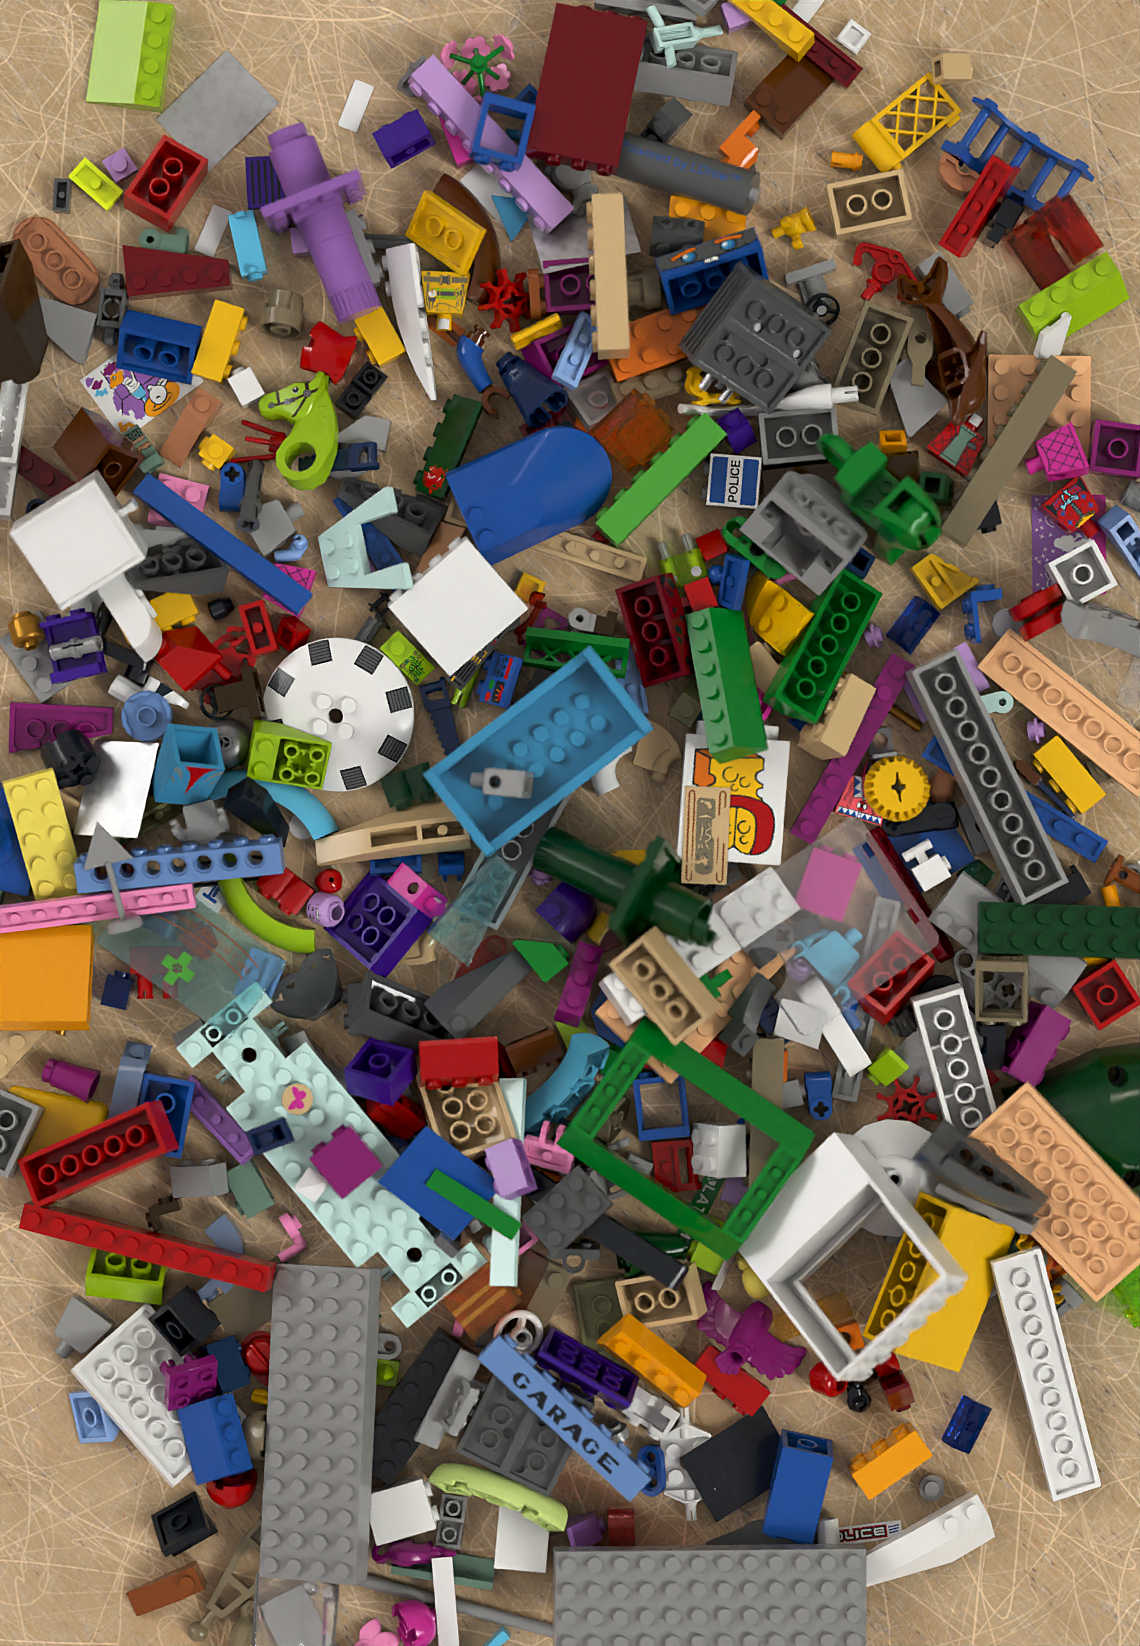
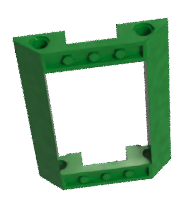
M644 1015L615 1057V1061L588 1100H585L556 1144L728 1261L743 1245L797 1168L816 1133L683 1041L674 1046L660 1027ZM651 1055L780 1143L776 1149L773 1148L766 1158L765 1166L739 1203H735L731 1208L722 1227L718 1222L594 1138Z

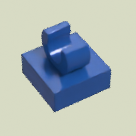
M464 852L439 853L438 870L444 882H447V875H457V881H461L462 874H465Z

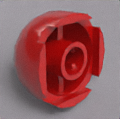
M252 1468L241 1474L206 1483L207 1493L213 1502L226 1509L242 1506L249 1502L255 1493L257 1471Z

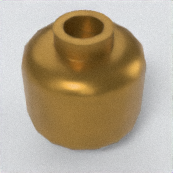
M30 611L14 614L11 617L12 620L8 623V630L13 645L17 648H24V651L37 649L39 643L45 638L43 628L39 627V623H41L39 616L31 614Z

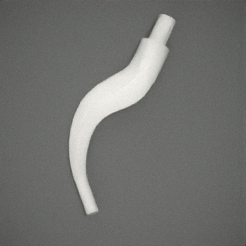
M831 383L806 387L786 394L773 412L794 409H833L834 403L859 402L858 386L832 388ZM679 404L677 409L679 414H698L702 416L705 412L708 416L722 417L737 407L744 416H756L758 413H767L755 404L736 406Z

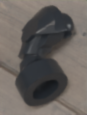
M874 1368L872 1369V1375L866 1380L848 1381L846 1388L848 1395L847 1404L850 1410L862 1413L870 1407L871 1397L862 1384L870 1385L878 1379Z

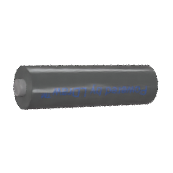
M625 131L617 175L613 176L743 216H747L752 210L753 205L758 203L761 195L759 172Z

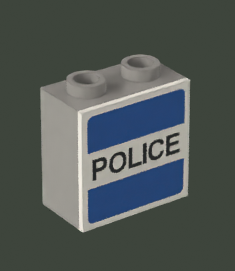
M711 453L709 460L704 459L703 475H708L707 485H702L701 500L706 501L705 507L755 511L758 507L762 458Z

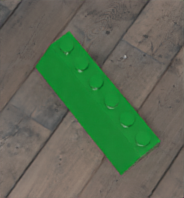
M843 568L819 596L816 595L810 607L815 616L787 656L784 657L762 702L782 715L816 724L882 593Z
M709 607L686 614L709 754L719 764L767 751L768 744L743 611Z

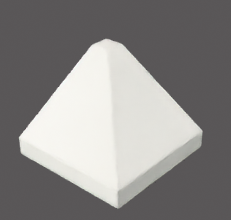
M309 1166L293 1189L315 1203L329 1183L321 1174Z

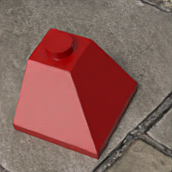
M197 626L169 630L162 633L161 647L154 656L155 660L185 692L224 658Z

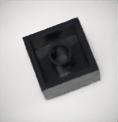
M188 1285L171 1297L148 1318L181 1357L199 1345L221 1325L216 1314L206 1307L200 1300L199 1294Z

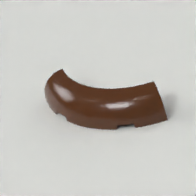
M444 173L433 192L486 229V233L475 255L473 278L466 294V299L477 306L487 304L490 299L489 293L480 288V284L491 282L495 287L498 284V277L495 272L501 269V257L497 234L489 215L476 196L457 179Z

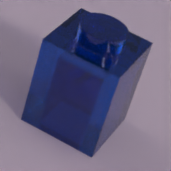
M115 970L114 974H107L100 1005L122 1010L129 1009L135 979L129 978L130 973Z

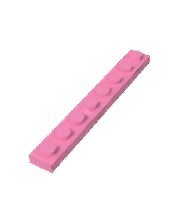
M193 882L119 890L126 917L196 908L197 905ZM112 891L0 905V933L120 917Z

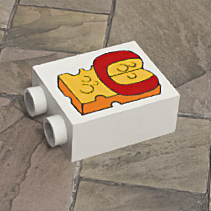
M697 721L696 734H685L676 853L680 858H682L685 786L730 788L728 862L781 865L790 741L778 740L779 727L764 725L768 744L767 751L719 764L709 754L704 721Z

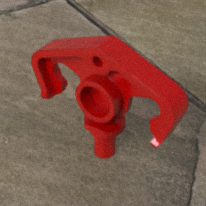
M867 242L860 243L855 249L851 266H860L863 262L862 255L864 253H869L875 261L871 269L872 279L868 278L866 280V289L860 295L863 301H870L875 293H881L883 291L881 286L890 285L899 277V274H905L911 280L918 282L899 251ZM897 294L898 301L900 303L902 302V300L900 299L899 294Z

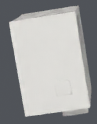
M98 470L15 521L10 530V535L22 550L61 611L144 560L148 550L147 544L127 515L130 511L133 512L137 509L138 504L136 500L131 498L125 505L121 506Z

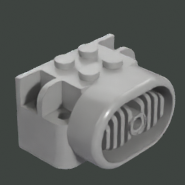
M788 471L739 529L761 547L769 557L774 558L785 567L787 572L797 577L818 596L848 564L867 539V533L862 527V519L839 499L842 493L819 476L813 474L799 475L793 471Z

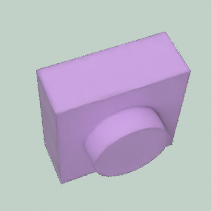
M125 148L120 149L102 161L116 184L138 172Z

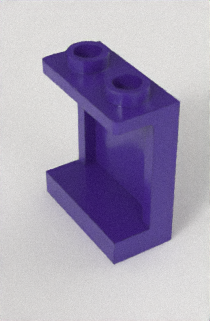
M85 608L69 611L70 616L61 618V614H55L45 617L46 622L39 623V627L45 631L48 649L52 644L69 642L71 638L83 639L95 635L100 636L95 613L85 612ZM103 649L100 652L83 654L81 658L77 659L69 657L54 661L51 658L54 673L50 674L52 684H61L108 672Z

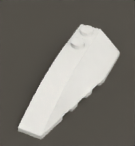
M415 243L386 249V255L382 256L383 270L389 272L390 280L385 282L387 297L392 296L397 324L416 374L431 401H438L418 247Z
M969 1491L866 1552V1587L952 1563L994 1538L995 1534L990 1517L978 1495Z

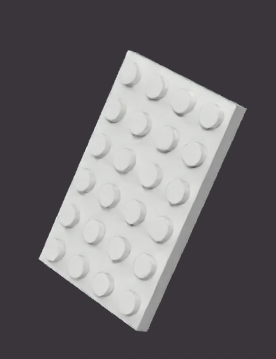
M145 1303L70 1371L172 1488L192 1470L177 1415V1409L168 1411L164 1405L165 1377L160 1371L159 1366L163 1361H166L169 1365L168 1360L170 1359L174 1360L176 1366L184 1364L183 1358L185 1355L181 1357L148 1320L156 1311L149 1303ZM236 1404L240 1422L242 1424L243 1420L246 1418V1415Z

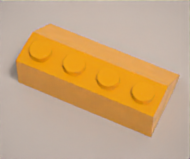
M629 1312L597 1340L596 1344L674 1406L685 1408L701 1394L707 1375Z

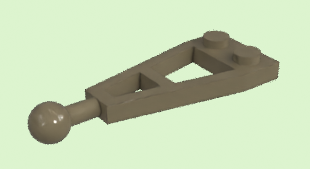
M261 1517L244 1535L206 1605L209 1611L200 1621H195L188 1627V1636L191 1640L195 1642L203 1641L208 1635L209 1625L216 1617L222 1620L273 1579L261 1577L249 1587L233 1573L248 1544L260 1552ZM228 1582L241 1594L223 1608L217 1603V1600Z

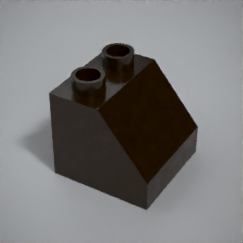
M20 239L0 243V382L12 380L14 384H24L39 375L49 342L33 265Z

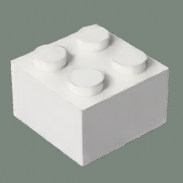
M1094 539L1044 565L1053 584L1058 583L1063 592L1061 599L1064 603L1065 600L1074 599L1079 600L1083 604L1118 585Z
M723 1121L693 1122L691 1133L693 1142V1156L691 1159L693 1174L715 1178L746 1177V1125Z

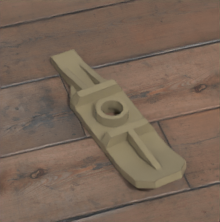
M909 305V317L914 318L907 336L906 354L911 362V386L924 387L925 365L933 354L934 336L925 311ZM915 337H922L924 343H918Z

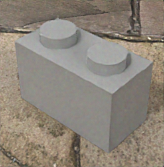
M215 1158L199 1160L200 1163H196L195 1159L180 1160V1165L170 1167L173 1198L213 1197L229 1193L226 1162L215 1163Z

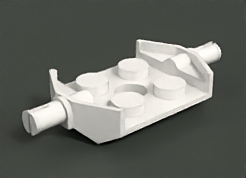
M686 1406L684 1408L685 1416H683V1408L678 1407L680 1412L678 1425L671 1428L665 1440L660 1438V1446L665 1456L666 1488L664 1495L686 1505V1520L691 1521L690 1511H692V1519L694 1521L697 1520L696 1504L702 1500V1497L686 1469L680 1465V1457L706 1442L712 1436L711 1432L691 1424L689 1420V1407Z

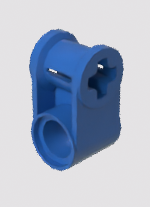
M227 463L221 469L220 512H241L239 502L244 498L246 472L237 463ZM232 468H235V471L240 473L239 477H235L234 482H232L231 478L227 477V473L232 472Z
M830 1070L805 1072L804 1085L807 1095L808 1112L816 1120H826L831 1116L833 1110ZM820 1101L822 1105L827 1106V1110H824L821 1116L813 1110Z

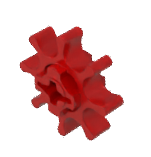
M498 269L495 272L498 277L496 287L491 282L480 284V288L489 293L490 299L487 304L479 305L478 310L485 311L491 309L493 311L494 321L490 324L491 329H500L505 319L509 323V331L515 333L521 330L519 325V317L521 315L526 320L531 319V311L527 307V301L530 298L529 292H525L522 287L523 280L527 277V274L525 272L516 273L514 281L511 282L507 277V269ZM513 298V301L507 304L503 303V301Z
M918 1076L913 1077V1082L908 1088L900 1087L898 1078L893 1081L895 1091L892 1095L884 1096L879 1092L875 1094L877 1099L885 1100L888 1104L887 1111L884 1114L877 1115L876 1119L882 1121L890 1117L894 1120H902L898 1116H903L906 1119L902 1121H910L916 1125L919 1119L925 1116L936 1120L937 1115L928 1113L924 1106L928 1099L935 1098L937 1095L934 1091H930L926 1095H920L916 1089L917 1084L920 1082V1077ZM907 1093H912L915 1096H908ZM902 1101L913 1102V1105L909 1107V1112L898 1110L903 1106Z

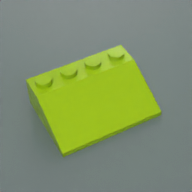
M99 1L86 103L163 113L176 10L173 5L150 1Z

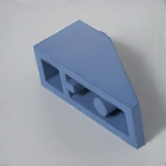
M1115 505L1096 521L1108 540L1140 579V529L1129 513Z

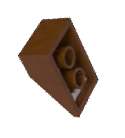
M787 55L747 97L744 107L750 112L755 110L761 116L760 121L782 140L833 81L806 57L803 56L797 62Z

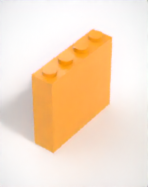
M60 925L0 933V1031L90 1030L95 942L92 925Z

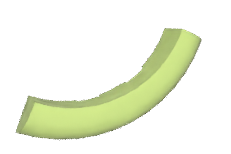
M443 1463L435 1468L428 1480L445 1493L465 1496L473 1494L503 1508L507 1507L514 1511L522 1510V1517L534 1522L547 1531H564L568 1513L562 1503L551 1496L547 1497L498 1472L462 1463Z

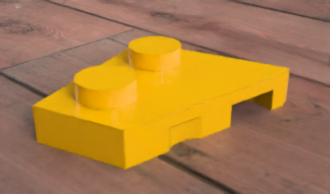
M932 553L909 569L938 611L980 582L978 578L970 577L961 572L958 567L945 563L940 557Z

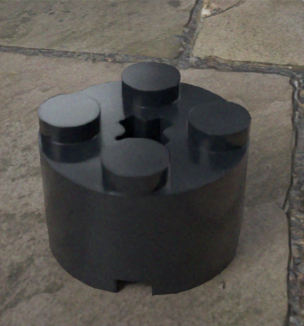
M77 729L66 730L57 734L58 739L54 742L48 741L45 743L40 757L46 769L53 768L58 789L74 787L80 784L86 786L94 780L93 775L100 766V757L87 735H84L82 731Z

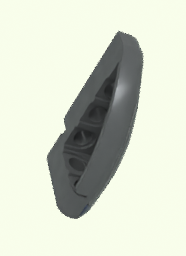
M946 1119L943 1120L912 1158V1161L953 1191L999 1209L1032 1215L1037 1213L1049 1198L979 1140L966 1138L961 1131ZM963 1149L970 1150L973 1157L966 1155ZM984 1165L991 1167L994 1173L987 1172ZM1004 1182L1011 1183L1014 1190L1008 1189Z

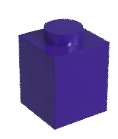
M738 407L716 420L718 426L727 433L725 440L735 454L757 442L750 423Z

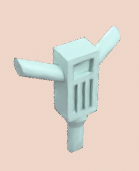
M655 5L646 8L655 26L648 37L655 54L665 53L667 68L677 65L676 50L693 48L702 38L723 34L721 25L700 28L693 26L692 22L666 26Z

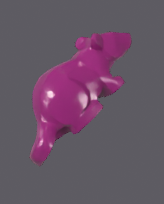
M413 1539L396 1540L379 1546L375 1544L372 1549V1559L376 1563L382 1564L389 1560L391 1563L403 1567H411L414 1564L421 1563L430 1564L432 1563V1558L454 1557L457 1555L452 1549H447L440 1545L434 1546L430 1540L422 1544L415 1543ZM392 1544L382 1555L378 1553L381 1546Z

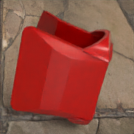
M319 321L309 332L312 338L308 347L302 348L299 366L303 370L314 373L318 371L325 372L326 375L330 376L334 386H336L343 380L353 354L357 349V336L344 337L322 321Z

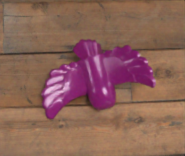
M705 1281L702 1285V1291L707 1312L699 1319H696V1327L698 1330L705 1332L708 1338H715L717 1343L725 1347V1350L715 1357L721 1373L737 1375L740 1367L747 1362L751 1367L756 1368L759 1374H765L769 1380H774L775 1377L783 1378L785 1374L791 1375L794 1369L800 1366L802 1359L806 1355V1348L784 1344L768 1332L773 1321V1312L769 1306L763 1302L756 1301L750 1304L743 1313H740L726 1304L716 1290L711 1289L713 1286L711 1281Z

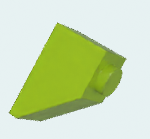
M887 1045L871 1060L872 1064L866 1067L870 1071L867 1076L877 1086L881 1082L885 1087L909 1068Z

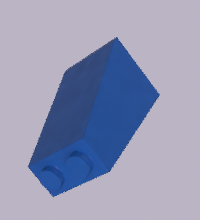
M782 1429L762 1521V1533L774 1539L788 1538L797 1544H813L834 1458L831 1439Z

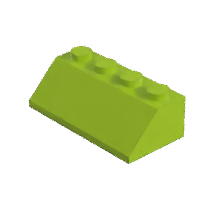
M1105 251L1021 303L1015 310L1035 343H1037L1040 331L1046 326L1051 327L1061 318L1060 315L1064 312H1068L1072 316L1066 334L1067 338L1130 298L1118 268L1108 252Z

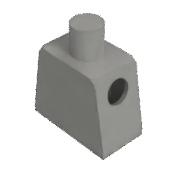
M279 499L262 505V511L258 515L260 527L257 531L250 533L265 558L270 556L298 532L292 522L305 515L298 501L285 509Z
M485 768V773L472 772L470 786L471 788L483 789V794L532 799L534 773ZM498 778L501 779V784L499 787H497L496 781Z
M76 1293L70 1299L54 1331V1334L62 1339L54 1351L64 1359H67L74 1349L84 1354L113 1326L115 1321Z

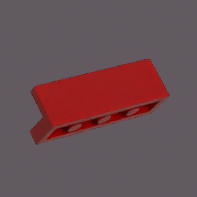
M992 155L938 244L958 258L967 257L1021 168L1011 166L998 156Z

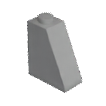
M39 296L47 336L79 365L85 366L97 330L98 315Z
M906 357L901 362L898 360L888 389L902 430H905L906 438L909 440L948 402L926 378L924 380V387L911 386V362Z

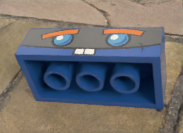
M754 227L654 258L663 296L671 315L708 304L739 261L769 280L762 246Z

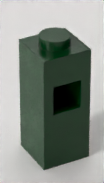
M921 471L919 486L931 497L936 505L951 507L955 481L947 474Z

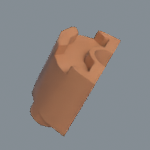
M944 151L937 165V179L949 193L967 197L980 174L974 170L968 173L961 172L958 168L959 160Z

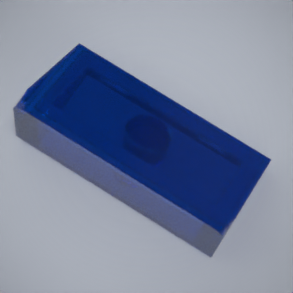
M915 596L888 631L886 637L911 655L941 613L926 600Z
M963 1395L941 1440L954 1449L970 1454L992 1408Z

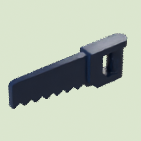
M354 443L347 450L344 448L340 451L337 450L331 472L346 470L359 472L380 469V463L377 462V443ZM364 451H367V462L360 463V456ZM313 454L311 457L305 456L304 459L298 457V471L301 472L310 468L315 462L316 455Z
M440 677L439 681L419 685L424 707L428 713H431L430 719L434 721L433 726L437 728L438 740L442 742L441 747L445 749L444 755L448 756L460 747L450 708L451 703L445 679ZM443 690L444 698L434 701L427 698L426 694Z

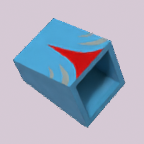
M178 724L167 725L151 780L155 802L191 805L208 799L225 771L217 728Z

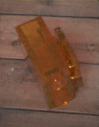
M635 388L590 430L594 437L628 472H631L639 463L650 461L668 444L672 436L671 432L674 430L667 423L670 420L669 416L661 408L656 410L653 407L656 403L647 392L641 394Z
M490 1260L441 1300L473 1341L522 1301L519 1296L523 1293L518 1287L490 1286Z

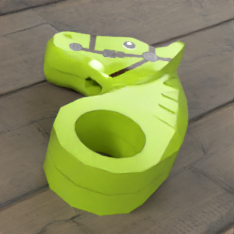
M321 371L317 372L312 381L295 382L282 390L264 395L258 403L260 414L265 420L276 421L281 419L294 425L292 431L276 452V466L288 485L300 491L313 490L323 484L331 472L337 455L338 422L335 408L328 394L330 376ZM300 454H316L315 462L307 470L301 472L291 470L293 461Z

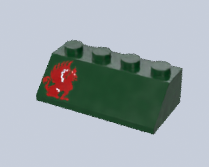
M454 394L452 400L447 399L442 413L446 414L443 423H437L432 435L436 437L433 447H427L423 460L427 462L423 471L418 469L413 484L417 485L415 488L416 492L445 503L451 489L445 473L460 467L484 409L482 402Z

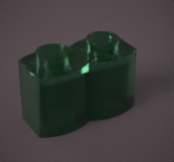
M429 761L380 779L390 808L396 806L398 811L412 806L410 801L420 797L421 802L436 797L434 793L436 791L423 775L431 768Z

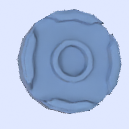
M152 691L137 692L127 699L122 708V725L127 734L136 740L143 742L156 741L164 736L167 725L172 724V708L168 700L159 693Z

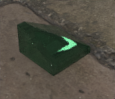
M977 859L959 870L956 875L959 877L964 871L985 887L996 873L981 860Z

